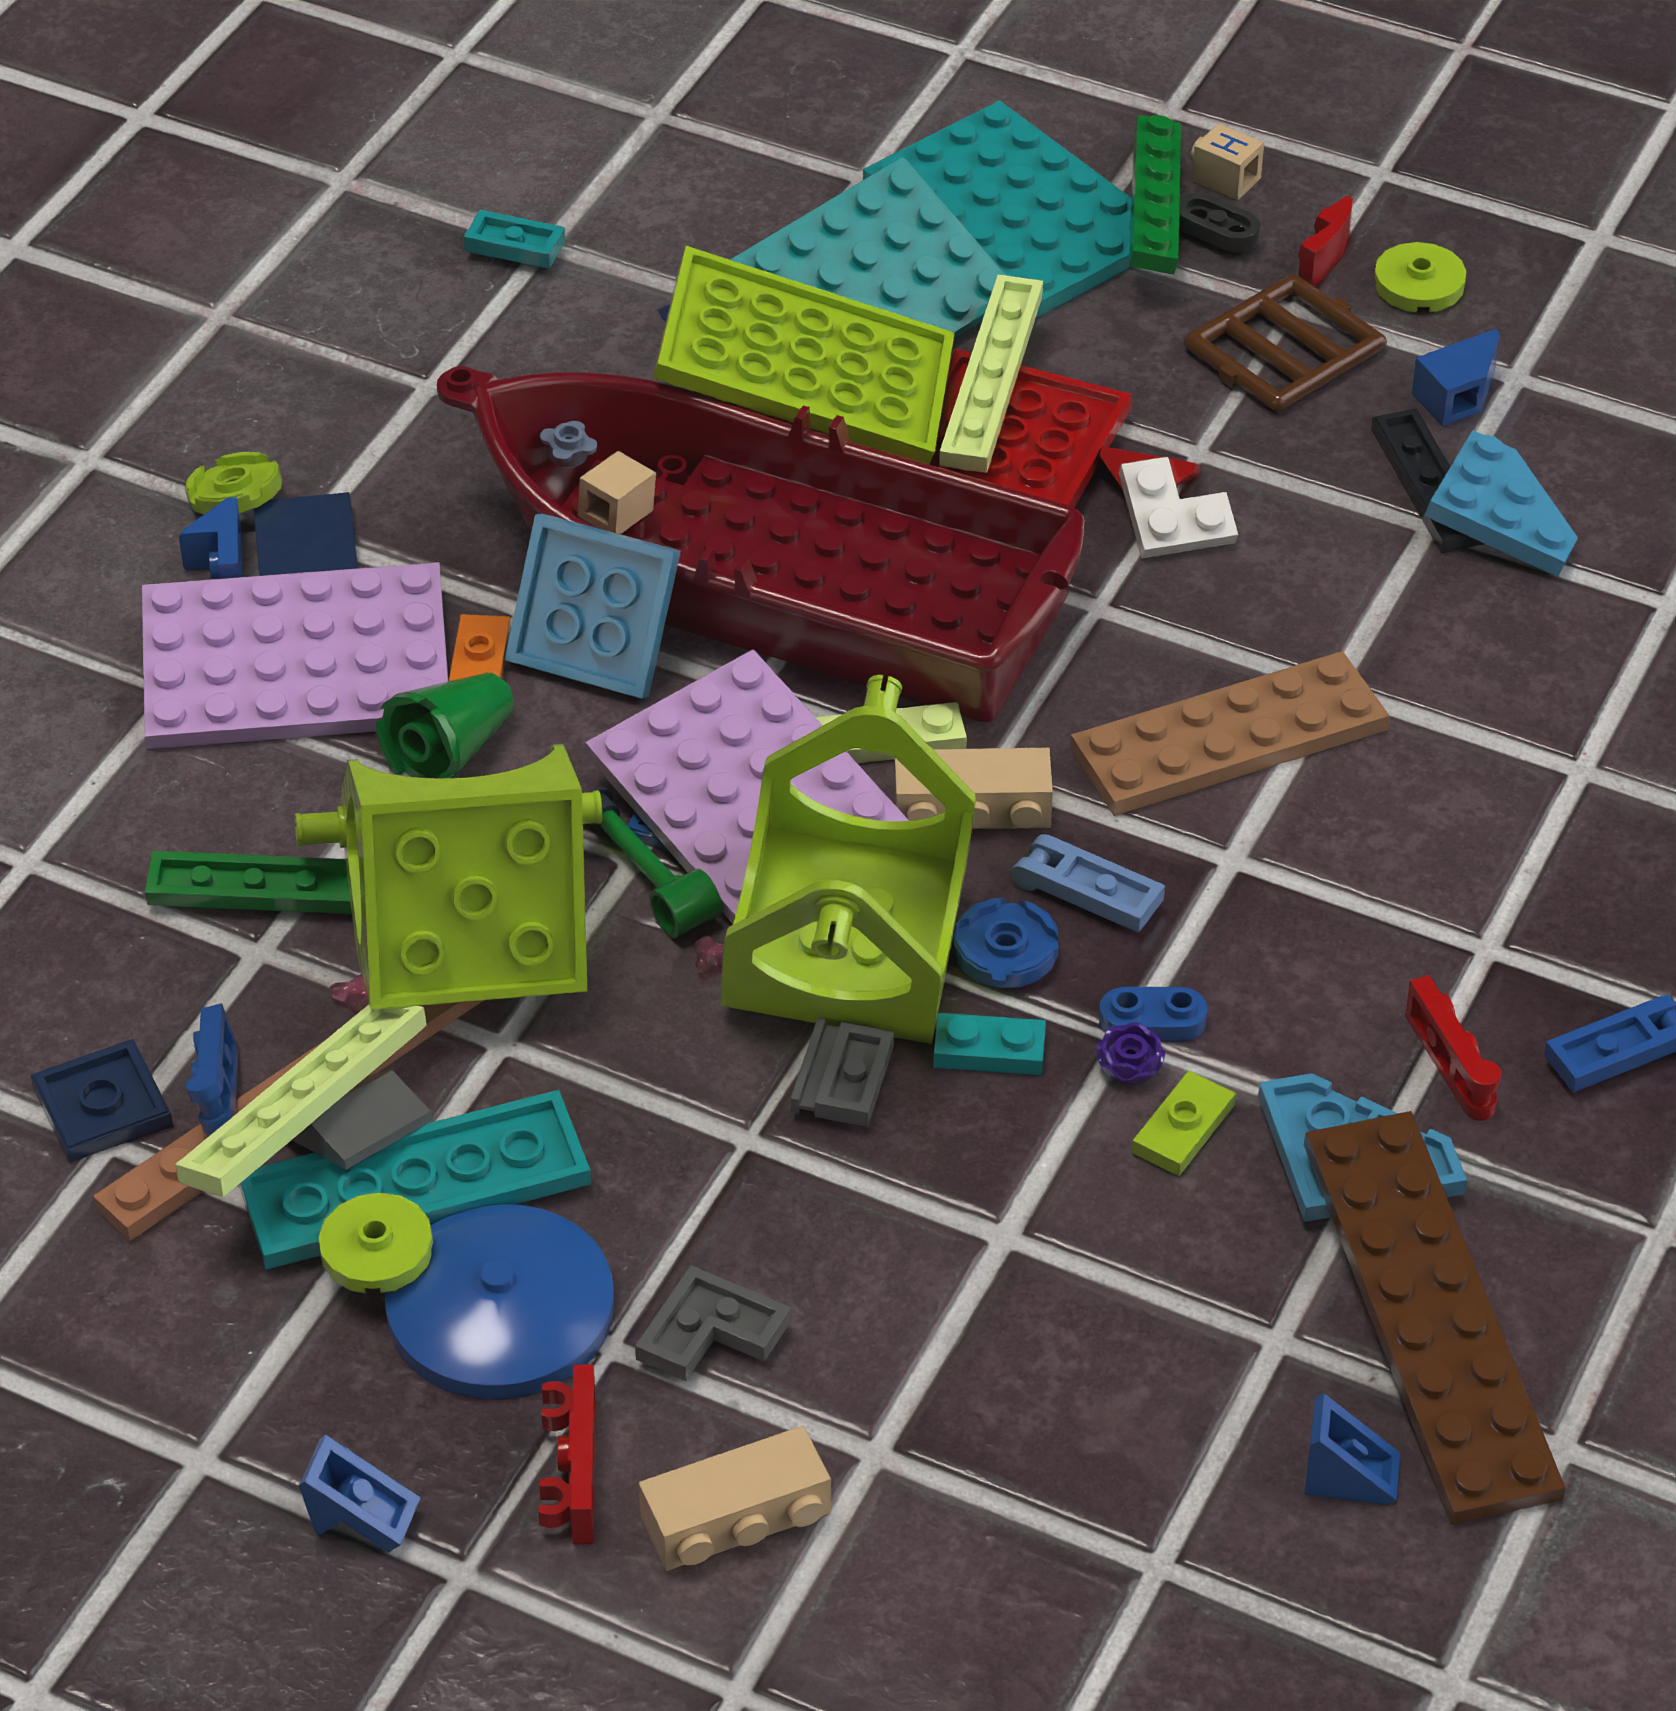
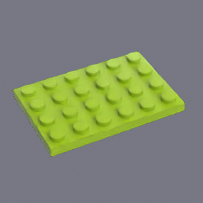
M686 246L680 261L652 378L789 422L794 421L795 416L803 405L810 407V429L829 434L830 424L836 415L844 417L852 442L930 464L935 453L955 332Z

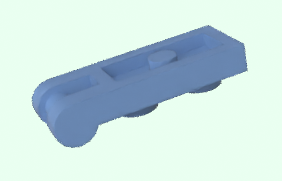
M1041 834L1034 840L1029 847V856L1019 859L1010 872L1014 883L1023 890L1033 891L1038 888L1138 933L1164 900L1165 885L1046 834Z

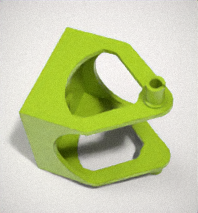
M875 675L869 678L867 682L864 706L856 707L770 754L765 760L755 826L742 891L733 925L728 927L724 940L720 1006L816 1023L817 1018L826 1019V1025L840 1027L841 1022L892 1031L895 1038L932 1044L967 866L976 796L920 735L896 713L898 699L902 692L901 683L897 679L888 676L886 691H881L883 675ZM860 748L894 756L946 809L945 812L918 820L882 821L866 819L820 804L799 791L791 782L792 778L850 749Z
M563 744L552 745L549 755L530 765L507 772L467 778L435 779L399 776L366 767L360 764L359 759L347 760L340 806L336 807V811L307 814L295 813L297 847L339 843V847L344 848L357 958L370 1009L587 991L583 824L602 823V802L599 790L582 793V788Z

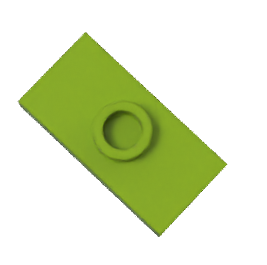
M1188 1070L1133 1139L1132 1153L1180 1176L1233 1109L1236 1093Z

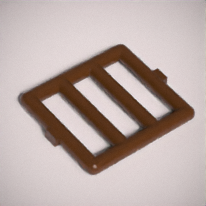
M1290 274L1187 334L1184 338V346L1219 371L1218 379L1228 386L1233 387L1237 384L1272 410L1282 411L1382 351L1387 345V339L1381 332L1351 313L1352 306L1340 297L1332 300L1299 276ZM1290 295H1294L1360 342L1344 350L1277 303ZM1260 314L1324 358L1327 362L1311 370L1244 322ZM1227 333L1294 382L1278 391L1210 342Z

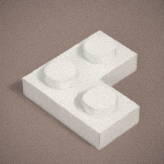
M1168 457L1121 464L1119 476L1142 559L1235 544L1238 532L1227 492L1179 499Z

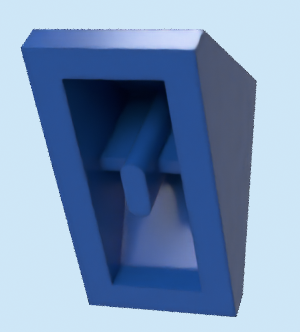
M1323 1393L1315 1397L1304 1494L1380 1504H1390L1397 1501L1400 1452Z

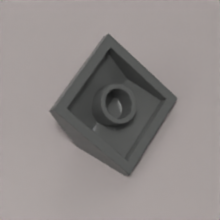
M393 1070L369 1074L292 1140L342 1168L348 1169L429 1123L433 1118L431 1110Z

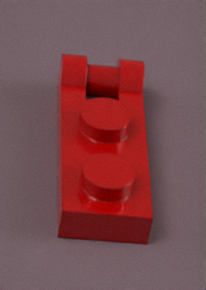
M1430 975L1410 980L1405 1011L1406 1019L1463 1111L1475 1120L1491 1118L1496 1109V1091L1499 1089L1502 1073L1500 1067L1492 1061L1482 1059L1474 1035L1470 1031L1465 1032L1456 1018L1454 1005L1450 997L1446 993L1441 994Z

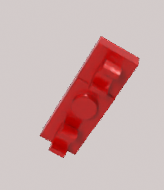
M594 1364L573 1365V1388L558 1381L542 1384L543 1404L562 1405L555 1409H541L542 1428L548 1431H559L569 1426V1436H558L557 1448L558 1472L569 1471V1484L563 1479L556 1477H547L539 1480L540 1500H557L559 1503L551 1506H538L539 1525L545 1528H557L571 1520L573 1544H594L596 1387Z

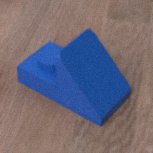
M237 497L226 498L180 533L179 542L184 569L210 568L211 580L243 577L242 531Z
M327 1435L319 1439L299 1484L315 1533L321 1535L339 1522H343L388 1553L401 1545L420 1501L419 1496Z

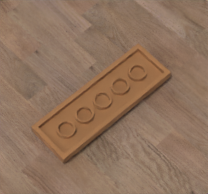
M1341 651L1071 734L1070 749L1113 816L1387 731L1390 715L1345 653Z

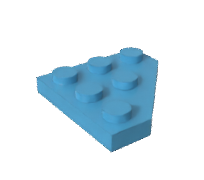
M1474 430L1470 433L1439 485L1424 515L1557 577L1561 573L1578 539L1518 451L1503 444L1494 436L1483 435Z
M1313 1073L1259 1082L1258 1098L1304 1222L1331 1218L1303 1145L1305 1133L1398 1114L1362 1096L1358 1101H1354L1331 1090L1332 1082ZM1430 1129L1427 1134L1420 1131L1446 1196L1464 1195L1466 1193L1467 1178L1451 1138L1433 1129Z

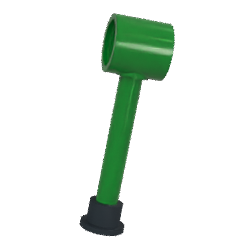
M595 787L587 791L599 790L602 802V823H591V825L598 831H605L657 887L650 892V905L659 926L669 937L677 938L722 914L723 908L719 892L706 872L697 868L683 876H674L619 817L620 810L613 803V795L607 788Z

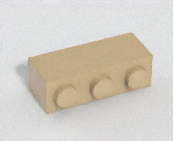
M1050 748L933 749L975 793L976 805L972 829L1051 828L1053 790ZM895 758V806L910 821L932 817L945 812L946 807Z
M804 1425L638 1482L640 1517L666 1571L683 1565L699 1564L711 1555L740 1545H754L766 1536L794 1526L804 1527L811 1525L821 1517L831 1514V1478Z

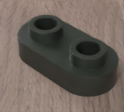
M1205 193L1187 194L1181 197L1179 201V229L1233 254L1249 251L1258 244L1260 221L1254 214Z

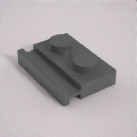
M817 1018L791 1095V1112L799 1114L800 1109L815 1111V1117L868 1127L894 1048V1032L841 1022L840 1027L826 1025V1019Z

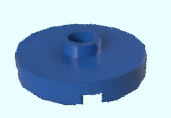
M991 898L974 904L960 915L953 935L954 958L962 971L979 983L997 988L1022 987L1040 980L1052 970L1059 952L1058 927L1050 915L1034 903L1020 900L1019 904L1006 903V898Z

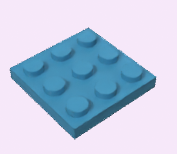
M536 514L505 660L638 698L649 697L681 551L554 516Z

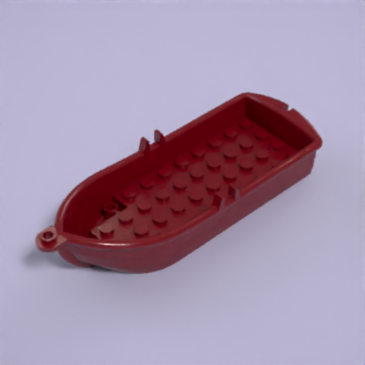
M457 366L442 373L437 380V394L442 402L473 412L490 456L497 465L506 487L514 498L517 508L531 532L536 514H546L597 528L578 517L580 477L617 451L656 472L653 511L620 535L681 551L666 616V625L744 649H754L757 653L867 686V682L872 676L883 675L881 691H886L888 676H891L902 685L900 697L926 705L956 702L962 716L978 721L988 722L997 717L1066 600L1069 592V582L1081 556L1084 542L1085 518L1074 507L851 442L844 417L836 415L830 424L829 435L810 430V407L803 405L795 416L793 424H789L688 389L622 375L588 372H550L498 380L492 374L465 366ZM579 421L585 425L587 436L596 440L597 450L595 453L588 455L585 462L579 466H559L550 459L549 446L540 441V434L546 428L555 429L562 423Z

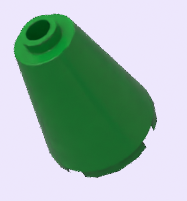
M486 672L398 693L383 702L380 708L384 709L382 719L376 722V735L380 750L390 767L398 775L405 771L410 777L454 778L511 715L514 707L512 691L509 685L499 676Z

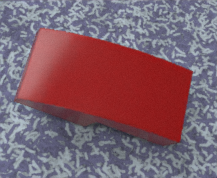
M1347 195L1330 207L1324 208L1317 215L1314 223L1315 235L1309 236L1299 249L1298 276L1312 286L1322 281L1333 270L1347 247L1353 199Z

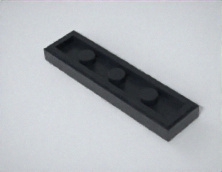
M1417 408L1372 417L1371 431L1439 551L1445 553L1484 545L1485 543L1424 516L1432 497L1450 469V465Z

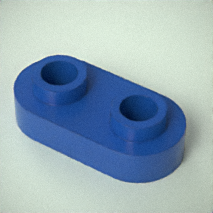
M1119 987L1110 990L1101 999L1099 1024L1102 1031L1106 1033L1111 1027L1138 1022L1147 1027L1148 1030L1154 1031L1160 1037L1161 1042H1184L1193 1040L1204 1032L1208 1006L1204 997L1190 988Z

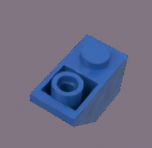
M1496 329L1416 357L1412 395L1442 426L1482 412L1496 368L1500 334Z

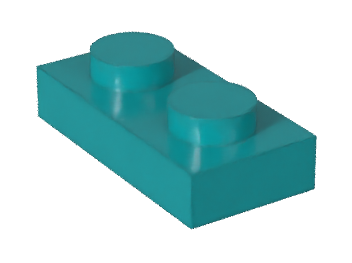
M479 210L463 237L464 250L467 252L548 269L551 268L566 242L565 227L485 210Z
M938 1013L934 1068L1042 1075L1046 1020Z

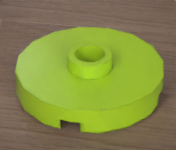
M1421 242L1399 244L1386 250L1377 259L1374 274L1375 288L1378 295L1387 303L1404 311L1417 312V307H1429V312H1437L1454 305L1463 296L1467 271L1459 257L1452 251L1436 244Z
M239 452L221 456L215 460L217 466L207 471L204 465L198 467L188 477L185 485L189 505L195 512L204 515L226 498L237 497L239 513H243L259 507L272 499L281 489L282 475L278 463L274 460L270 462L268 455L260 452Z
M380 1192L356 1196L338 1205L324 1220L318 1237L324 1269L334 1282L355 1292L366 1293L365 1288H380V1293L396 1291L415 1281L428 1267L432 1256L433 1238L429 1218L419 1205L400 1195Z

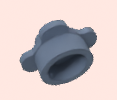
M579 421L562 423L555 429L546 428L540 434V441L549 446L550 459L562 467L579 466L585 462L588 455L595 453L597 450L596 440L587 436L585 425Z

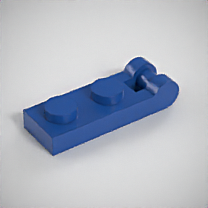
M1670 995L1659 996L1546 1041L1544 1056L1574 1093L1671 1053H1676V1002Z
M222 1003L201 1008L200 1031L193 1032V1041L198 1060L191 1062L193 1077L185 1085L191 1101L200 1106L201 1111L199 1112L198 1119L206 1135L214 1133L231 1119L236 1111L239 1046Z

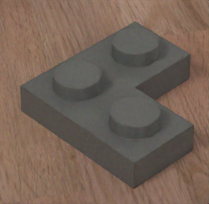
M691 1265L635 1345L636 1360L684 1381H687L713 1341L765 1362L792 1321L791 1307Z

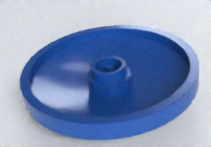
M514 1204L480 1206L454 1213L430 1225L433 1246L428 1267L415 1281L396 1291L386 1292L385 1294L390 1336L395 1348L408 1366L428 1382L446 1391L481 1399H508L541 1392L542 1384L567 1380L573 1376V1365L587 1364L601 1348L609 1333L614 1315L612 1274L607 1259L597 1243L579 1226L562 1216L540 1208Z

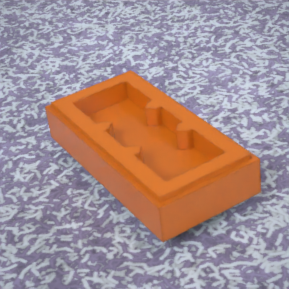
M461 614L449 681L486 672L496 674L503 679L506 662L505 655L511 631L510 616Z

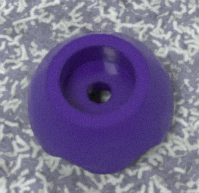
M1138 1022L1109 1028L1103 1040H1099L1097 1043V1059L1101 1068L1110 1078L1124 1084H1138L1151 1079L1161 1069L1165 1059V1051L1162 1049L1160 1037L1154 1031L1148 1030L1147 1027Z

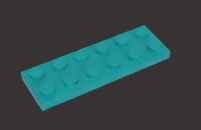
M559 1090L427 1123L348 1169L342 1168L316 1152L260 1166L239 1184V1188L265 1269L267 1270L321 1256L318 1237L324 1220L338 1205L356 1196L379 1192L400 1195L419 1205L429 1218L430 1225L447 1216L464 1210L496 1204L515 1205L591 1185V1170Z

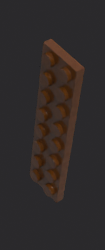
M1412 1111L1306 1132L1303 1144L1451 1525L1563 1500L1566 1487Z

